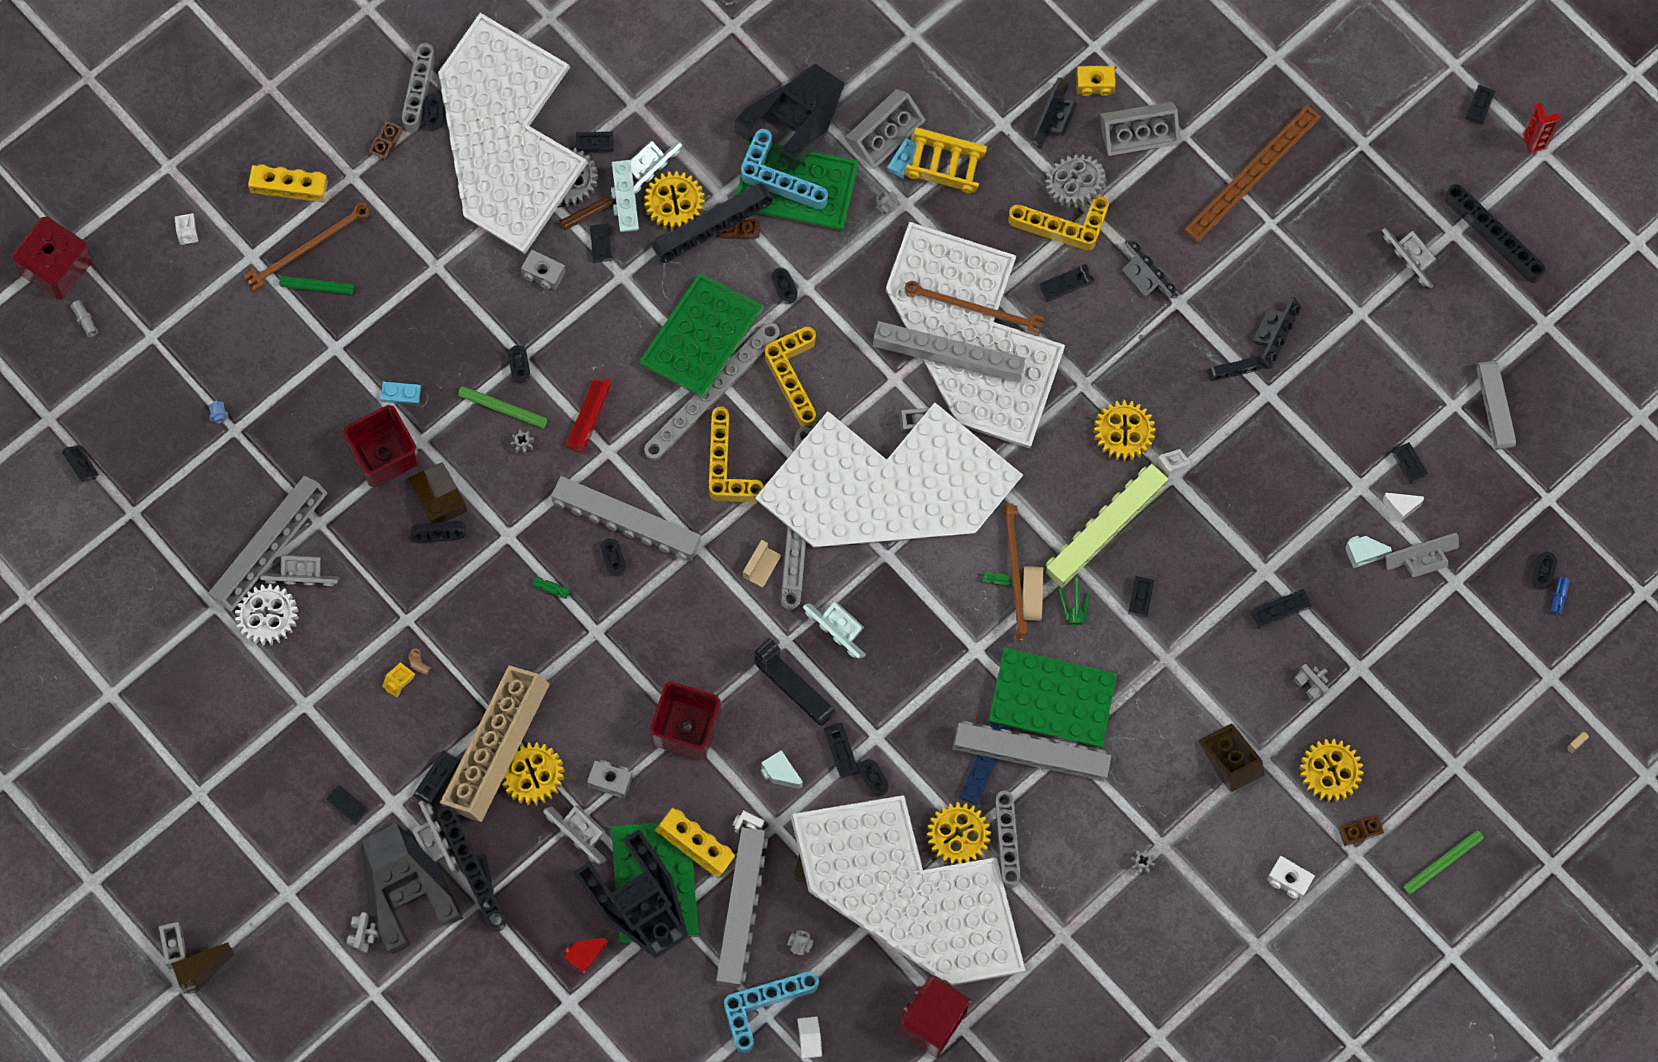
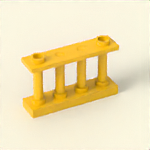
M915 127L910 140L916 143L912 165L907 164L903 174L912 179L919 178L961 189L964 193H975L979 186V183L973 182L976 163L978 159L982 160L987 146ZM924 145L934 148L930 170L919 167ZM943 149L952 153L948 175L937 172L941 150ZM961 154L970 158L966 179L955 177L959 155Z

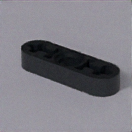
M1252 357L1214 366L1208 369L1207 373L1210 381H1217L1258 371L1262 368L1259 357Z
M461 521L416 524L410 528V539L415 543L459 540L466 535V526ZM436 530L442 531V533L435 534L433 532Z

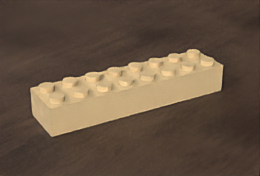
M508 666L440 802L444 807H451L457 815L482 822L550 685L539 674Z

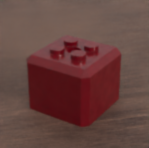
M48 216L41 217L12 253V259L19 274L57 300L65 298L93 263L86 242ZM48 246L54 248L50 254L44 253V249Z
M386 405L344 428L343 434L346 445L367 484L371 487L376 488L417 467L420 458L417 446L395 406ZM382 449L389 451L386 457H380L378 453Z
M673 681L664 684L650 727V739L653 746L698 760L706 758L721 714V700L718 695ZM683 722L691 724L692 727L689 731H683L680 728Z
M936 976L928 977L924 985L916 989L913 994V1002H908L902 1011L900 1033L905 1039L933 1057L938 1058L966 1016L972 999Z

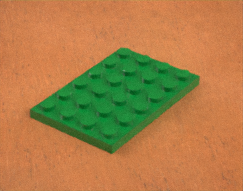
M751 139L748 144L747 152L750 148L753 139ZM772 143L764 166L825 188L828 193V201L823 209H815L770 192L773 197L772 204L756 214L843 231L859 161L811 151L798 168L793 171L779 162L780 150L783 145ZM755 154V155H753L752 157L757 159V158H760L761 156L758 155V154ZM748 170V171H746L745 173L750 175V174H753L754 172L751 171V170ZM740 177L736 195L751 188L753 185L745 183ZM764 177L763 180L769 181L771 178ZM787 183L780 184L781 187L789 186ZM800 189V190H798L797 192L800 193V194H803V193H805L806 191L803 190V189ZM816 196L815 199L822 200L823 197Z
M699 273L639 361V364L704 399L764 308L761 304Z
M1004 648L988 723L1004 725L1009 728L1102 749L1117 673Z
M660 822L612 826L616 890L642 874V871L623 843L624 838L640 829L673 877L689 935L688 938L699 937L693 859L655 831ZM677 826V830L680 833H684L683 828L681 826ZM619 932L620 944L633 943Z

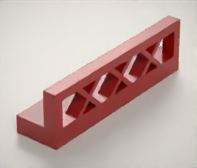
M1542 103L1535 105L1522 134L1529 154L1547 150L1561 120L1559 113L1546 116Z
M593 378L567 441V449L581 454L585 453L611 390V379L605 378L604 382Z

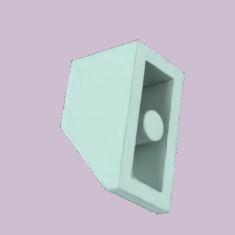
M1355 536L1348 540L1349 542H1347L1345 547L1353 568L1383 559L1386 554L1392 551L1391 547L1367 536L1361 538Z
M782 750L762 762V770L760 771L766 780L770 779L772 784L797 789L803 787L802 780Z

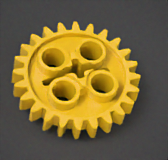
M668 171L667 177L661 174V179L659 180L655 177V184L649 183L650 189H646L647 195L644 196V201H646L645 208L648 209L647 215H652V221L657 219L658 226L664 223V229L668 225H671V230L675 226L679 228L682 224L693 220L694 217H699V212H703L702 206L705 205V200H703L704 193H700L702 186H698L697 180L692 182V176L685 178V172L681 176H678V171L675 172L674 176L671 175L670 171ZM670 186L674 187L679 215L675 214ZM684 188L687 191L680 193L677 190ZM665 191L668 194L661 196L659 193ZM684 205H688L690 208L684 210L681 207ZM666 208H669V209L672 210V211L669 212V213L663 212V210L666 209Z
M1124 400L1122 405L1116 401L1115 407L1108 404V410L1102 409V414H1098V420L1095 421L1094 425L1097 427L1094 428L1093 432L1097 433L1094 439L1100 440L1097 446H1104L1103 453L1109 451V457L1115 454L1116 460L1123 456L1124 461H1126L1127 456L1134 460L1135 454L1140 458L1141 451L1147 453V447H1151V441H1154L1155 436L1152 434L1155 433L1156 429L1151 428L1155 422L1149 421L1152 416L1151 414L1145 415L1146 408L1141 411L1139 410L1141 404L1133 407V401L1127 405ZM1123 415L1126 416V446L1123 445ZM1117 419L1120 423L1113 424L1110 420ZM1136 419L1139 423L1134 425L1129 420ZM1118 437L1120 441L1113 442L1110 438ZM1136 437L1139 441L1132 442L1129 438Z
M1325 739L1324 745L1318 741L1316 744L1317 748L1311 745V752L1306 751L1304 754L1307 758L1302 757L1301 759L1304 765L1299 767L1300 770L1304 771L1300 774V777L1306 778L1302 784H1309L1307 791L1313 789V797L1320 794V800L1325 796L1328 802H1330L1332 797L1338 802L1339 796L1345 800L1347 797L1346 793L1352 796L1353 790L1358 789L1357 784L1362 782V779L1359 777L1364 774L1363 771L1358 770L1363 767V764L1357 763L1361 757H1354L1356 750L1350 752V745L1343 747V741L1337 745L1335 739H1333L1331 744ZM1331 755H1338L1341 761H1333ZM1320 762L1323 765V769L1315 768L1314 763ZM1329 767L1331 770L1335 769L1334 774L1332 771L1328 772ZM1340 772H1346L1349 778L1343 779L1340 776ZM1322 780H1329L1332 786H1325L1322 783Z
M530 742L527 748L520 745L521 750L516 751L502 780L505 781L502 785L504 788H508L506 792L508 795L512 794L513 800L518 798L519 803L526 800L527 805H530L532 800L537 805L539 799L545 803L546 796L552 799L550 793H558L556 786L562 787L559 780L564 779V776L560 774L565 771L561 767L563 762L561 759L558 760V753L553 754V748L547 750L546 744L541 748L538 742H536L534 747L531 746ZM539 758L543 759L542 763L538 765L534 764L535 760ZM526 759H529L530 764L534 770V774L540 786L539 789L536 788L530 770L527 766ZM519 766L525 767L522 772H516V769ZM543 776H550V778L547 781H541V778ZM526 783H531L530 788L523 789Z
M957 802L956 808H953L950 803L948 810L945 807H941L942 814L937 811L935 812L937 819L931 818L930 821L934 825H928V829L932 831L927 833V837L932 838L928 841V845H934L931 851H938L937 858L944 856V863L948 859L951 860V865L955 861L958 864H961L962 861L967 863L969 859L976 861V855L979 857L983 856L981 850L987 851L988 847L985 844H989L990 839L986 837L990 836L991 832L986 831V829L989 828L990 824H984L986 816L980 818L981 811L975 813V806H972L969 810L967 809V803L964 804L963 808L960 807L959 802ZM963 817L967 820V823L960 825L957 819ZM970 825H974L973 828L966 830ZM947 827L951 833L944 835L940 832V829ZM956 831H958V833L963 832L962 837H960L959 835L954 837ZM969 834H975L978 839L976 841H970L967 838V836ZM951 839L948 843H944L945 840ZM952 844H959L961 849L953 851L950 846Z

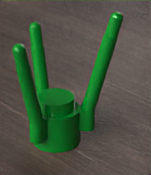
M1076 577L1075 608H1070V612L1068 611L1062 588L1058 589L1065 612V621H1069V625H1083L1084 621L1087 620L1086 613L1090 593H1086L1082 611V608H1079V578Z

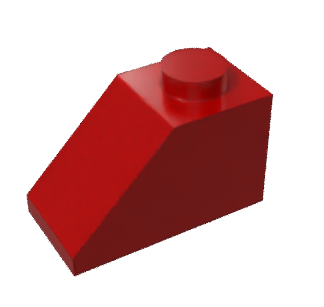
M605 938L578 941L573 946L569 945L565 950L564 960L584 976L607 947L608 941Z

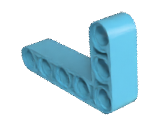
M766 129L758 130L741 167L742 180L753 186L763 183L769 192L815 209H823L828 201V193L825 188L764 166L771 148L772 136ZM765 138L768 141L760 142L759 140ZM755 154H758V155H760L761 157L756 159V158H753L752 156L755 155ZM748 170H751V171H753L754 173L749 175V174H746L745 172L748 171ZM770 177L771 180L765 181L763 178ZM787 183L789 186L781 187L780 184ZM800 189H803V190H805L806 192L803 193V194H800V193H798L797 191L800 190ZM816 196H822L823 199H822V200H817V199H815V197H816Z
M806 972L728 995L725 998L724 1007L737 1050L741 1053H748L753 1048V1036L745 1012L813 993L818 989V976L813 972ZM811 978L815 981V984L812 987H808L804 981ZM788 984H793L796 990L788 992L785 987ZM772 989L777 992V995L774 998H770L766 995V992ZM750 995H755L758 1001L756 1003H749L747 998ZM730 1001H737L739 1006L735 1009L729 1008L728 1003ZM740 1019L744 1021V1026L737 1028L733 1025L734 1021ZM746 1038L750 1041V1044L747 1047H742L739 1041Z

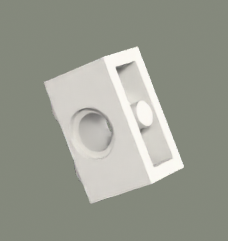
M1280 856L1267 880L1270 881V885L1274 888H1282L1287 891L1290 897L1302 899L1315 875ZM1285 876H1292L1295 882L1288 883L1285 880Z

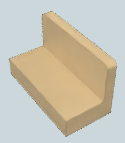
M761 540L743 571V578L763 588L779 562L781 555L769 549L768 543Z

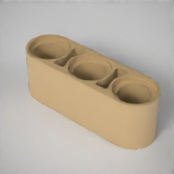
M1024 566L1022 588L1024 620L1041 621L1043 567Z

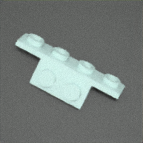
M650 141L630 160L632 176L636 180L633 183L635 194L641 189L640 185L644 181L646 183L654 177L653 173L657 169L661 170L667 164L666 160L670 156L673 158L680 152L679 148L683 145L681 142L674 143L663 154L654 142Z
M631 161L612 162L615 187L611 188L612 199L616 198L617 203L613 205L614 216H618L620 232L636 231L639 227Z
M834 602L824 615L811 603L803 606L806 610L805 614L813 620L816 619L820 623V628L827 633L830 632L834 636V641L839 645H844L848 649L847 652L853 658L865 657L866 654L852 642L864 627L842 606Z

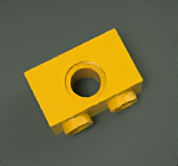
M1078 66L1076 72L1077 94H1082L1083 96H1090L1092 94L1108 96L1114 94L1115 66ZM1092 80H1098L1100 83L1095 84Z

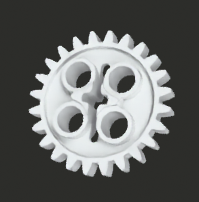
M269 584L268 589H265L264 585H261V590L254 587V593L248 591L249 597L242 598L244 603L237 604L241 609L235 611L236 615L239 616L235 618L236 622L239 623L237 627L239 630H242V636L247 635V640L251 641L253 639L255 644L261 641V644L264 646L266 641H269L270 645H273V640L275 639L280 643V637L282 636L287 639L285 633H293L290 627L297 626L293 621L299 619L298 615L295 614L299 612L298 608L295 607L296 602L292 600L291 594H287L286 589L280 592L278 585L275 589H273L271 584ZM257 603H263L261 607L254 608ZM282 604L279 609H273L275 605ZM260 621L257 626H252L253 622ZM274 622H279L278 626L271 627Z

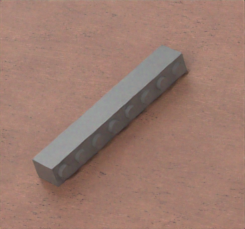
M878 321L873 339V347L1020 383L1026 359L1025 357Z
M306 476L302 477L209 591L208 595L218 605L231 612L259 579L260 575L263 574L328 494L323 487Z
M560 476L551 495L553 504L561 509L565 507L570 509L575 515L587 516L594 523L601 522L610 530H620L629 538L636 537L641 539L642 543L649 546L655 545L665 553H674L677 558L684 561L687 559L692 561L701 542V535L562 476Z
M967 721L958 723L956 726L953 750L1103 782L1108 778L1111 755L1107 754L1106 751H1090L1084 746L1071 747L1066 742H1049L1050 740L1047 738L1034 739L1030 738V735L1023 733L1015 735L1011 734V731L1004 729L996 731L992 730L993 728L990 726H973V723Z
M744 827L741 829L716 980L717 985L740 988L741 983H745L747 971H743L744 963L748 964L750 954L746 949L747 944L752 942L753 933L749 931L750 925L755 924L756 913H753V907L758 905L759 894H756V888L761 887L762 875H759V870L764 868L765 856H762V851L767 849L768 837H765L764 830Z

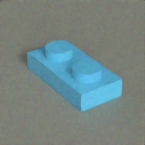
M906 138L888 165L887 170L903 179L905 177L903 172L906 165H912L916 143Z
M383 382L381 402L419 405L421 385Z

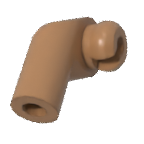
M412 649L408 655L410 667L427 676L431 667L422 663L420 650Z

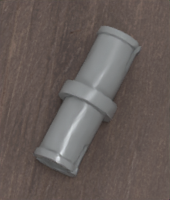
M82 301L73 302L70 307L77 316V322L79 325H82L87 337L97 335L98 330L91 320L92 316L90 313H87Z

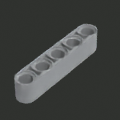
M422 43L417 48L402 113L403 127L410 133L416 132L420 127L424 110V99L427 96L434 65V50L428 43ZM425 52L430 53L428 56H422ZM421 69H425V70H426V71L423 72V73H419V72H418V71L421 70ZM416 86H422L419 90L414 89ZM414 102L419 103L417 106H411ZM410 119L415 120L413 123H407Z
M1498 361L1477 363V374L1494 448L1499 450L1515 447L1516 439Z
M1000 791L995 800L1000 871L1004 887L1012 889L1018 885L1020 879L1014 798L1010 792ZM1006 798L1009 800V804L1002 805L999 799ZM1008 817L1011 823L1004 824L1001 822V818ZM1004 836H1010L1013 841L1011 843H1005L1002 840V838ZM1011 855L1014 861L1006 862L1004 856ZM1013 874L1016 880L1009 882L1005 876Z

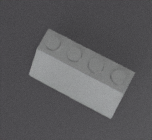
M896 89L859 123L845 139L852 150L870 167L875 169L913 133L915 127H920L926 120L909 93Z
M1173 101L1100 114L1102 133L1108 156L1181 144L1178 109Z

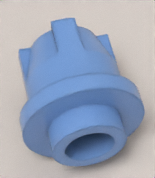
M213 401V403L208 405L210 421L219 424L228 418V412L225 411L223 402Z

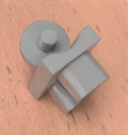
M1304 664L1294 679L1295 683L1300 687L1306 682L1312 686L1306 692L1312 701L1320 696L1323 698L1329 690L1325 685L1329 681L1324 676L1328 672L1325 668L1320 671L1317 667H1314L1311 670Z
M361 913V916H353L351 927L358 930L356 935L350 934L348 936L347 944L361 952L367 953L369 943L373 944L374 938H380L381 936L376 931L375 919L368 916L367 913Z

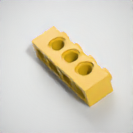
M260 164L258 166L252 165L248 187L250 193L324 203L328 180L327 176L321 172L308 173L300 169L292 171L284 167L269 168L266 165ZM268 178H274L272 182H266ZM287 180L293 181L291 184H284ZM307 182L311 183L308 187L303 186Z
M672 808L655 831L718 878L735 857L732 850L726 845H721L717 842L712 834L705 833L700 829L699 824L688 820L682 811ZM677 826H681L684 833H680L677 830ZM692 838H697L700 845L694 844ZM708 850L714 851L715 857L710 856Z

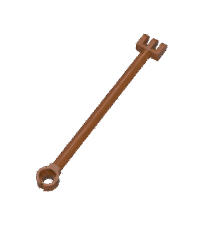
M364 203L357 204L349 216L259 274L254 269L244 275V279L246 281L249 280L248 285L253 286V292L260 290L265 286L262 281L263 279L353 221L368 218L370 214L369 208ZM361 211H366L364 215L359 214Z
M909 281L904 287V292L908 297L921 295L1028 327L1027 333L1034 336L1040 335V331L1036 329H1042L1043 325L1040 323H1043L1045 319L1042 316L1032 314L1029 320L922 288L916 281ZM914 285L915 289L911 290L909 286Z
M1005 503L1004 518L1007 523L1017 622L1015 634L1017 641H1023L1027 633V621H1024L1014 526V517L1018 515V507L1013 503Z

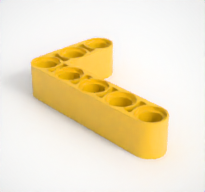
M1101 195L1097 196L1098 199H1093L1084 226L1022 205L1011 207L1008 221L1013 227L1089 251L1096 245L1107 214L1109 202L1106 197ZM1096 205H1102L1104 208L1098 209ZM1014 214H1019V215H1021L1022 217H1021V218H1015V217H1013V215H1014ZM1031 220H1037L1039 223L1033 224ZM1090 221H1096L1098 225H1092ZM1051 225H1053V226H1055L1057 229H1056V230H1051V229H1049L1048 227L1051 226ZM1072 231L1075 235L1069 236L1066 232ZM1090 237L1092 241L1087 242L1084 238Z
M804 327L769 343L765 348V360L801 427L807 426L812 428L816 423V412L788 359L811 349L815 345V331L811 327ZM810 336L812 339L806 341L803 337ZM791 343L794 344L795 347L790 349L787 348L786 345ZM775 351L778 355L770 356L769 353ZM780 367L786 368V371L779 372L777 369ZM793 383L795 387L787 388L786 384ZM796 399H801L804 402L802 404H796L794 401ZM810 415L812 419L804 420L803 416Z
M717 407L712 412L709 495L715 501L757 502L755 497L758 494H753L751 490L757 488L761 491L764 488L761 481L727 479L729 412L724 407ZM718 415H723L725 419L720 421L717 420L716 417ZM717 433H722L725 435L723 438L720 439L715 437ZM722 451L724 454L718 457L714 453ZM721 469L723 473L717 475L714 473V470ZM715 487L722 488V491L720 493H716L713 491V489ZM740 488L742 491L736 494L732 492V489Z

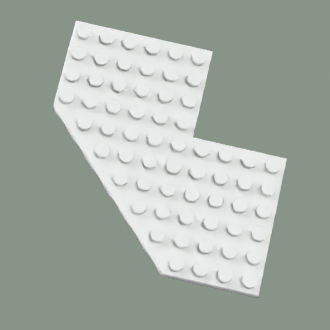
M480 13L438 72L446 109L447 124L450 131L460 198L463 205L462 210L466 219L525 254L588 162L586 159L530 127V124L569 70V64Z
M909 222L886 286L889 298L904 326L908 329L1026 358L1020 383L923 359L954 419L967 429L1030 449L1065 345L995 323V317L921 295L908 297L904 292L905 284L909 281H916L924 289L998 310L1016 260V255ZM910 285L909 289L913 290L915 289V286Z
M936 403L930 407L888 459H885L831 413L827 412L755 497V500L813 548L975 534L1021 479L1023 474Z
M904 795L791 815L809 892L932 975L953 986L1026 971L997 858L923 870Z

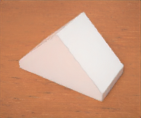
M1178 449L1160 455L1156 467L1169 480L1190 466L1191 463L1183 452Z
M1385 493L1383 497L1385 506L1400 522L1418 509L1424 500L1423 496Z
M818 1018L798 1019L802 1059L822 1057Z

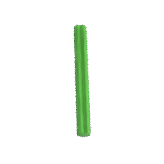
M461 386L458 395L464 399L540 428H545L547 424V418L464 386Z
M1476 830L1406 883L1403 887L1408 894H1412L1482 841L1484 836L1480 831Z

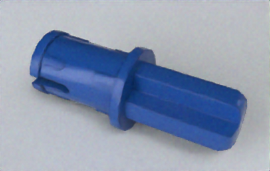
M1559 577L1556 591L1552 595L1554 599L1550 610L1551 614L1562 615L1565 600L1568 599L1566 595L1570 579L1567 577Z

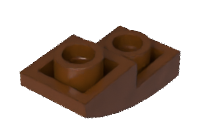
M386 120L379 136L376 135L369 153L386 160L398 142L404 128Z
M758 218L743 220L720 233L719 237L726 239H758L760 235V220Z
M1378 815L1363 818L1358 822L1338 828L1344 847L1384 833Z

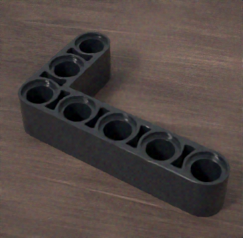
M768 637L754 651L755 665L822 727L836 714V711L780 658V647Z

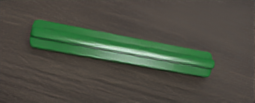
M281 276L279 280L280 286L287 288L352 295L354 292V285L350 283Z

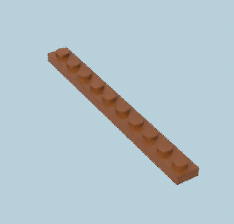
M1307 105L1185 228L1184 232L1196 243H1199L1321 119V116Z

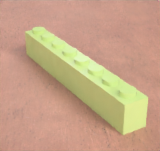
M1153 464L1148 468L1146 466L1143 467L1135 481L1133 479L1130 480L1125 486L1126 489L1122 493L1118 492L1113 497V502L1109 506L1105 505L1099 511L1100 515L1096 519L1092 518L1086 524L1087 528L1083 532L1079 531L1072 538L1074 541L1070 545L1065 544L1060 549V554L1056 558L1052 557L1047 562L1045 573L1061 588L1167 485L1168 478Z

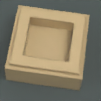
M1582 732L1570 743L1567 750L1573 754L1586 742L1589 736Z

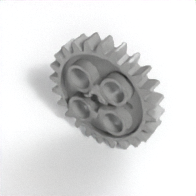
M574 148V150H573V152H574L575 154H577V149H576V148ZM584 151L577 154L588 162L582 171L584 174L578 176L559 206L563 202L566 203L567 207L570 202L576 206L577 200L583 203V197L589 199L588 192L594 193L593 187L597 186L595 180L598 179V175L595 174L597 168L593 167L595 164L594 161H590L589 155L584 157ZM577 181H583L582 185H575Z
M1075 154L1074 159L1067 156V161L1060 159V165L1054 163L1055 169H1049L1051 174L1046 175L1048 180L1045 181L1047 192L1050 198H1054L1055 203L1060 202L1061 206L1067 203L1068 208L1072 204L1077 208L1078 204L1081 203L1084 207L1086 201L1090 204L1092 203L1091 198L1098 199L1097 194H1102V188L1106 187L1105 170L1102 164H1098L1097 159L1092 161L1091 156L1085 159L1084 155L1078 158L1077 154Z

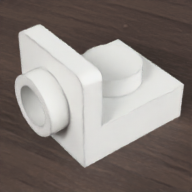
M194 214L176 216V232L180 245L198 242Z
M743 811L741 816H736L733 825L735 826V832L739 834L743 824L746 825V828L762 830L765 821Z

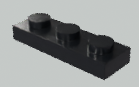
M1302 589L1253 609L1251 614L1258 629H1261L1311 608L1312 604L1305 590Z

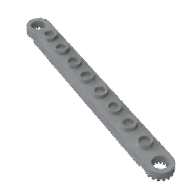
M774 323L764 324L728 361L704 399L695 394L645 445V456L650 460H659L765 353L766 346L779 338V327ZM771 328L775 330V335L772 337L765 334L766 329ZM652 446L659 448V452L655 455L649 453V449Z
M803 426L797 430L794 451L803 441L800 438V433L806 432L809 434L812 431L811 428ZM788 526L781 604L785 609L793 610L798 607L801 601L806 541ZM792 595L796 602L792 605L787 603L786 596Z

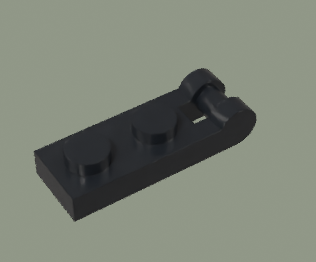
M1087 264L1039 283L1046 302L1092 284L1095 280L1089 274ZM1082 275L1083 279L1079 281L1077 276Z
M838 723L832 728L829 726L823 728L840 779L858 774L859 770L843 723ZM839 733L840 738L833 739L832 735Z
M443 750L415 790L413 797L420 798L425 803L432 805L436 796L460 763V760ZM426 787L432 790L430 794L424 792Z

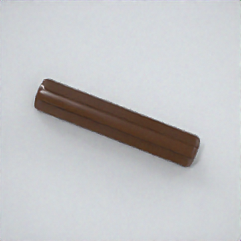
M606 196L561 220V225L565 230H568L612 206V201Z

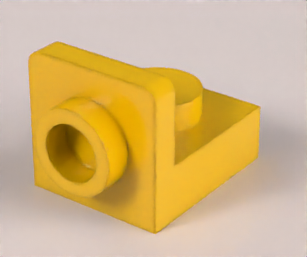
M400 662L385 676L382 686L388 693L398 697L402 688L414 679L415 673Z

